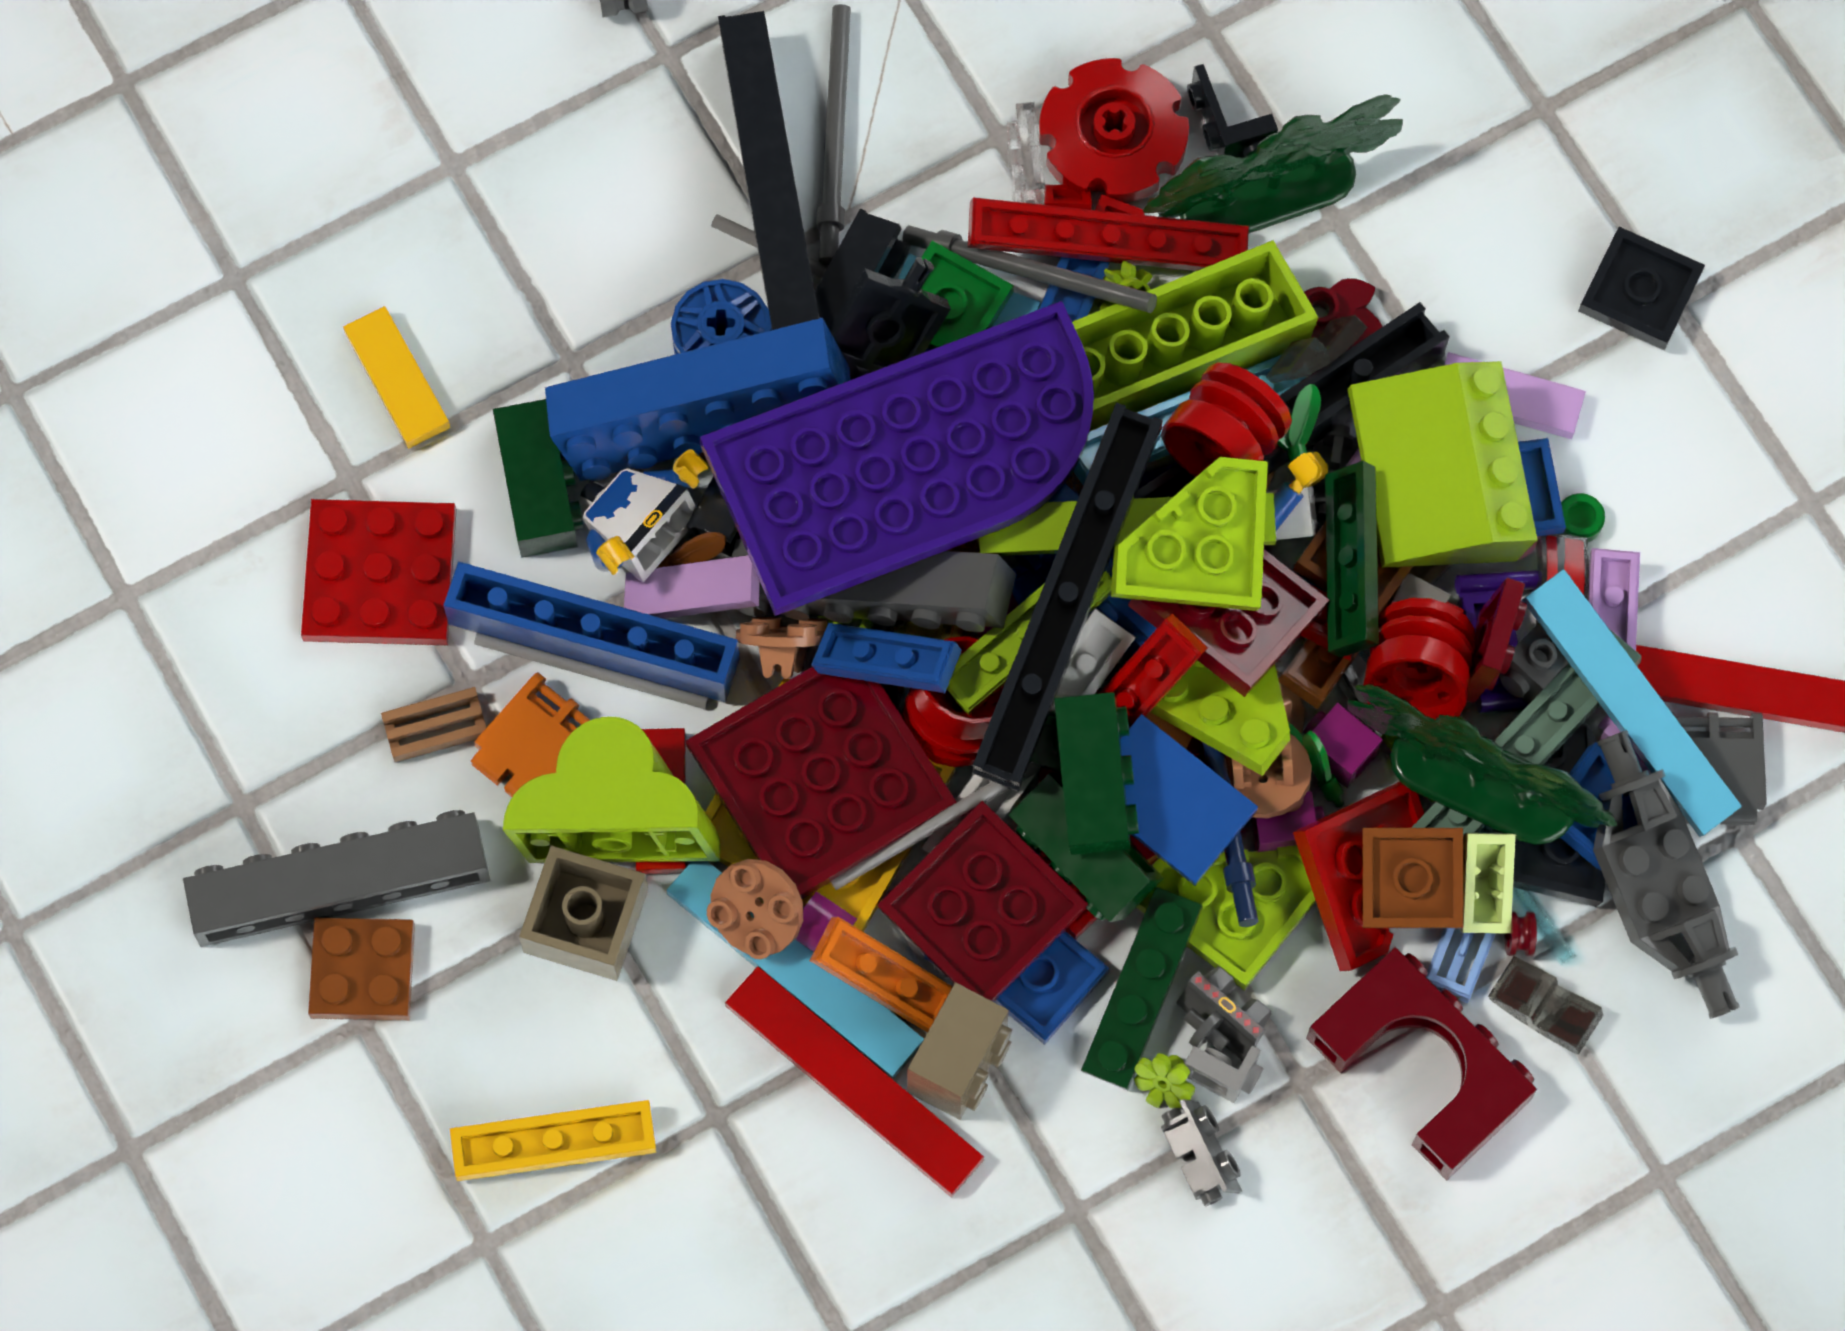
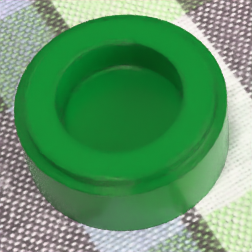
M1584 493L1572 494L1566 497L1561 502L1566 528L1564 533L1560 535L1563 538L1582 540L1584 544L1593 541L1600 534L1605 522V511L1602 504L1593 496Z

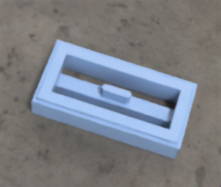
M1444 928L1427 970L1428 975L1426 978L1436 988L1440 990L1445 988L1453 995L1460 997V1001L1468 1003L1496 933H1485L1466 983L1463 986L1455 981L1474 933L1463 934L1446 978L1438 976L1437 972L1455 928Z

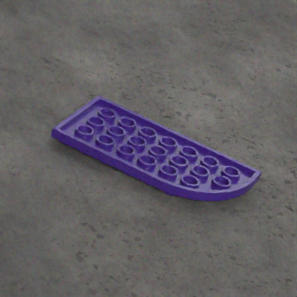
M1060 301L701 436V448L774 615L777 616L1004 529L1023 520L1041 508L1063 487L1083 454L1093 415L1094 391L1092 374L1082 342L1063 302Z

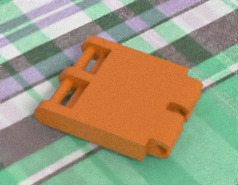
M539 672L535 673L474 741L479 751L471 759V765L497 786L510 774L512 778L507 782L504 789L511 797L528 781L541 775L556 773L560 749L567 737L577 728L569 722L571 718L581 725L590 721L588 717L578 710L579 704L573 699L566 701L545 684L546 678ZM539 691L560 708L558 712L535 694Z

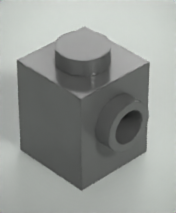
M1538 623L1515 646L1514 656L1505 675L1499 673L1498 677L1503 687L1510 694L1522 698L1530 704L1569 662Z

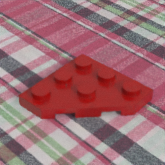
M1400 781L1293 832L1339 971H1352L1388 953L1394 934L1389 932L1390 928H1363V828H1411L1424 815L1418 794L1411 791Z

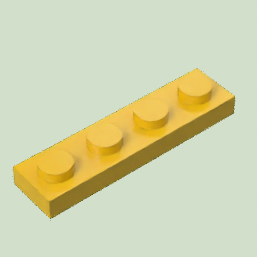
M649 1100L450 1128L457 1182L657 1153Z

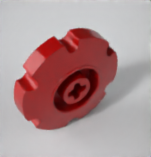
M1119 58L1093 60L1070 70L1068 78L1069 87L1064 89L1056 86L1052 87L1044 100L1039 120L1040 145L1052 148V150L1047 152L1046 166L1061 185L1072 188L1079 195H1081V192H1088L1091 189V192L1099 191L1105 196L1124 203L1142 200L1159 190L1160 178L1158 175L1165 173L1174 176L1184 160L1188 144L1189 120L1187 117L1175 114L1180 109L1181 96L1166 77L1145 64H1141L1135 71H1128L1122 67V60Z

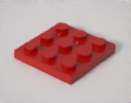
M311 499L301 628L303 642L448 646L449 624L443 605L453 576L457 515L455 503Z

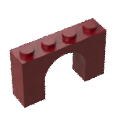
M1394 947L1310 1026L1306 1039L1340 1073L1348 1068L1381 1036L1396 1029H1423L1437 1035L1450 1046L1460 1066V1090L1455 1098L1416 1134L1412 1142V1146L1447 1181L1532 1100L1537 1088L1532 1084L1534 1077L1521 1062L1516 1059L1510 1062L1497 1049L1499 1043L1486 1027L1481 1024L1474 1026L1461 1013L1463 1006L1450 991L1445 988L1439 991L1426 978L1428 972L1415 956L1410 953L1404 956Z

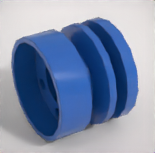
M727 279L705 281L688 290L675 306L671 320L674 355L772 330L769 310L759 294L741 282ZM718 328H726L725 335L718 336Z

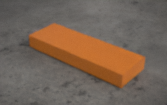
M831 917L809 960L927 1033L953 988L840 917Z

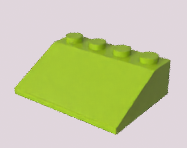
M1502 361L1453 363L1350 385L1348 394L1361 461L1376 467L1377 546L1382 568L1516 562L1538 540Z

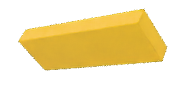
M385 306L343 326L346 337L408 449L451 428L449 420Z

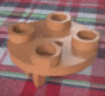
M752 617L751 622L740 623V629L736 630V639H738V643L759 647L762 672L765 678L772 677L774 671L782 673L784 679H789L793 676V672L799 673L804 670L807 649L810 646L820 645L828 625V620L809 618L808 620H799V624L781 626V618Z
M1290 734V741L1263 776L1225 755L1231 785L1258 806V810L1252 817L1267 819L1286 814L1287 812H1294L1302 806L1304 796L1310 788L1312 765L1307 750L1295 736ZM1261 779L1267 780L1266 783H1260L1259 781Z
M746 859L730 865L716 878L711 892V903L707 907V918L710 924L718 929L731 946L754 959L761 960L771 954L781 952L797 938L803 923V901L796 884L782 869L765 860ZM759 897L763 899L764 903L760 902Z

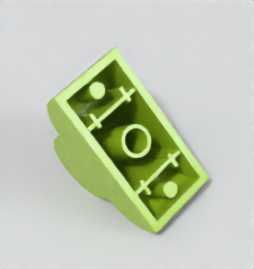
M620 717L595 718L576 728L567 737L560 749L556 773L538 776L520 787L508 803L504 815L503 831L528 863H545L550 846L605 862L720 861V839L717 830L691 790L681 780L673 776L644 731L633 722Z

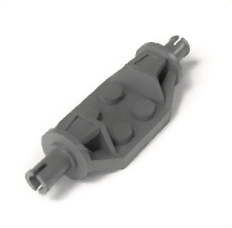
M1625 730L1597 741L1615 783L1610 784L1612 789L1600 793L1599 797L1602 801L1603 809L1613 814L1617 826L1599 824L1593 851L1630 942L1672 971L1673 979L1689 976V978L1695 977L1708 1009L1709 1018H1716L1731 1012L1730 1010L1733 1011L1740 1008L1722 967L1726 965V960L1737 956L1738 951L1736 947L1729 948L1721 908L1682 812L1660 779L1666 776L1664 770L1661 769L1650 774L1648 770L1642 771L1628 737L1629 733ZM1622 795H1630L1637 824L1623 830ZM1682 932L1695 957L1691 958L1689 962L1668 939L1669 936Z

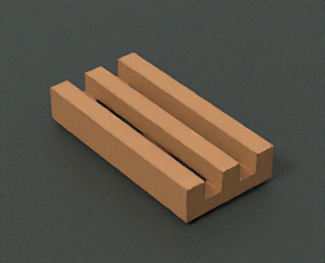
M475 687L381 713L394 762L474 741L486 729ZM470 704L469 708L395 728L397 724ZM472 719L475 721V725L402 746L399 743L400 739L443 729L447 726Z

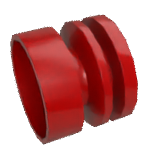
M1217 362L1206 369L1201 377V381L1196 383L1191 389L1189 400L1180 403L1164 424L1161 437L1165 448L1174 460L1189 474L1197 477L1219 457L1263 461L1264 455L1273 452L1278 440L1283 438L1288 432L1292 418L1288 407L1279 394L1265 381L1248 370L1231 363Z
M1408 598L1393 602L1380 611L1378 615L1379 645L1370 648L1371 655L1367 661L1363 685L1371 684L1381 687L1405 699L1430 718L1436 719L1439 715L1460 716L1467 702L1470 683L1469 670L1472 667L1476 644L1475 628L1467 616L1451 604L1432 598Z
M963 636L951 637L945 640L956 642L961 648L962 654L979 639ZM1003 687L970 716L947 690L945 693L910 688L903 704L901 717L929 760L949 767L972 766Z

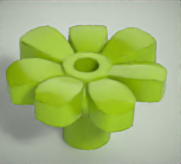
M1157 1053L1153 1061L1145 1057L1139 1060L1134 1068L1137 1073L1134 1081L1137 1088L1141 1091L1150 1090L1146 1097L1148 1104L1159 1108L1165 1100L1169 1108L1174 1109L1182 1108L1180 1101L1183 1099L1191 1100L1195 1093V1087L1186 1081L1190 1070L1184 1064L1185 1062L1181 1057L1177 1055H1170L1168 1057L1167 1055Z

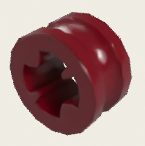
M1512 911L1511 933H1504L1506 954L1514 956L1517 951H1524L1526 956H1533L1537 942L1535 913L1526 912L1525 916L1518 917L1516 912Z

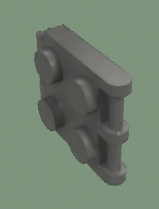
M1707 712L1706 717H1675L1682 727H1706V731L1686 732L1742 806L1720 824L1755 825V822H1757V810H1763L1767 804L1762 713H1751L1750 718L1719 717L1718 712ZM1719 727H1748L1750 732H1720Z

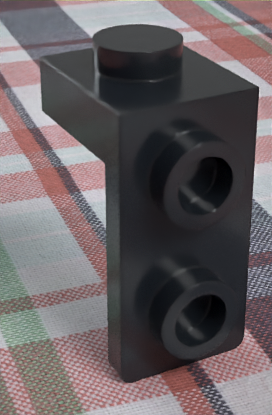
M1204 64L1194 66L1192 83L1187 84V92L1194 111H1202L1206 122L1202 126L1203 135L1210 151L1217 150L1218 155L1226 154L1236 158H1244L1257 151V145L1262 140L1278 132V127L1272 113L1227 126Z

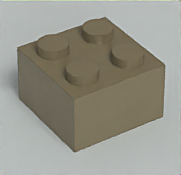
M550 846L519 935L523 953L618 981L648 893L645 873Z
M955 982L907 1069L908 1093L961 1120L967 1108L975 1111L988 1087V1084L985 1082L989 1075L987 1071L990 1065L999 1068L1011 1046L1012 1041L1009 1038L1013 1029L1008 1027L1009 1010Z

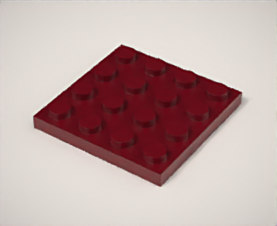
M813 667L686 740V747L756 858L768 861L782 869L796 884L801 899L831 883L833 879L957 803L880 683L819 674Z

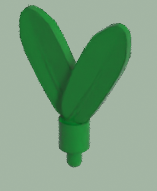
M1313 384L1305 386L1299 392L1291 412L1292 423L1290 429L1277 443L1282 449L1287 451L1289 463L1301 454L1307 453L1305 446L1309 441L1320 411V392L1317 386Z
M1288 722L1290 734L1295 736L1307 750L1312 771L1319 780L1317 785L1325 799L1333 801L1338 808L1342 807L1344 800L1341 795L1344 791L1335 775L1331 774L1327 752L1321 740L1311 730L1303 736Z

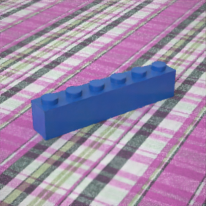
M459 561L443 605L449 625L722 702L727 701L740 661L738 639Z

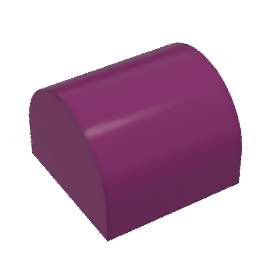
M816 891L803 908V923L795 940L814 952L831 917H840L851 925L855 924L857 918Z

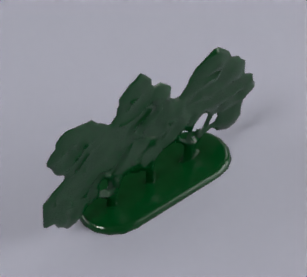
M1388 94L1378 95L1353 105L1347 111L1328 122H1322V119H1320L1321 115L1294 116L1283 125L1281 131L1266 137L1257 145V151L1244 158H1236L1226 154L1199 157L1188 165L1181 174L1171 178L1160 188L1159 195L1149 199L1143 212L1158 213V217L1177 218L1180 216V219L1249 226L1250 234L1333 205L1345 198L1354 187L1356 169L1354 159L1350 153L1373 151L1383 145L1389 138L1401 132L1403 119L1380 120L1390 113L1401 99Z
M1371 684L1354 686L1370 704L1348 700V710L1373 730L1388 736H1398L1394 741L1390 754L1392 770L1400 783L1411 791L1497 831L1515 834V839L1534 845L1551 843L1564 836L1574 821L1585 827L1593 828L1599 827V824L1617 826L1613 814L1604 810L1602 802L1587 789L1582 788L1567 771L1534 764L1502 749L1491 739L1482 736L1478 729L1466 719L1449 715H1439L1436 719L1430 718L1405 699L1381 687Z

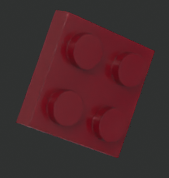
M1507 577L1480 610L1475 627L1476 644L1473 653V663L1469 670L1470 683L1467 701L1475 703L1485 689L1492 691L1499 673L1505 675L1511 665L1515 647L1508 644L1512 630H1519L1526 613L1527 603L1521 601L1525 583Z

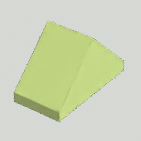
M1464 834L1463 928H1459L1460 932L1511 933L1515 834Z

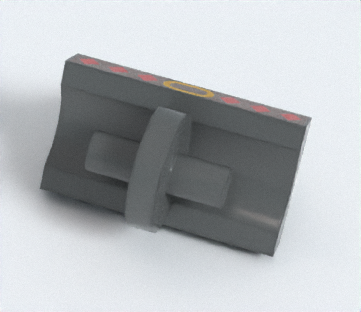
M1216 967L1204 976L1197 971L1189 979L1186 989L1176 1002L1177 1005L1187 1012L1184 1020L1196 1030L1189 1043L1193 1047L1200 1048L1208 1040L1220 1052L1227 1047L1243 1061L1251 1046L1256 1047L1264 1034V1026L1272 1014L1271 1010L1258 999L1253 998L1242 1008L1235 1004L1228 996L1233 992L1236 983L1234 978L1223 968Z

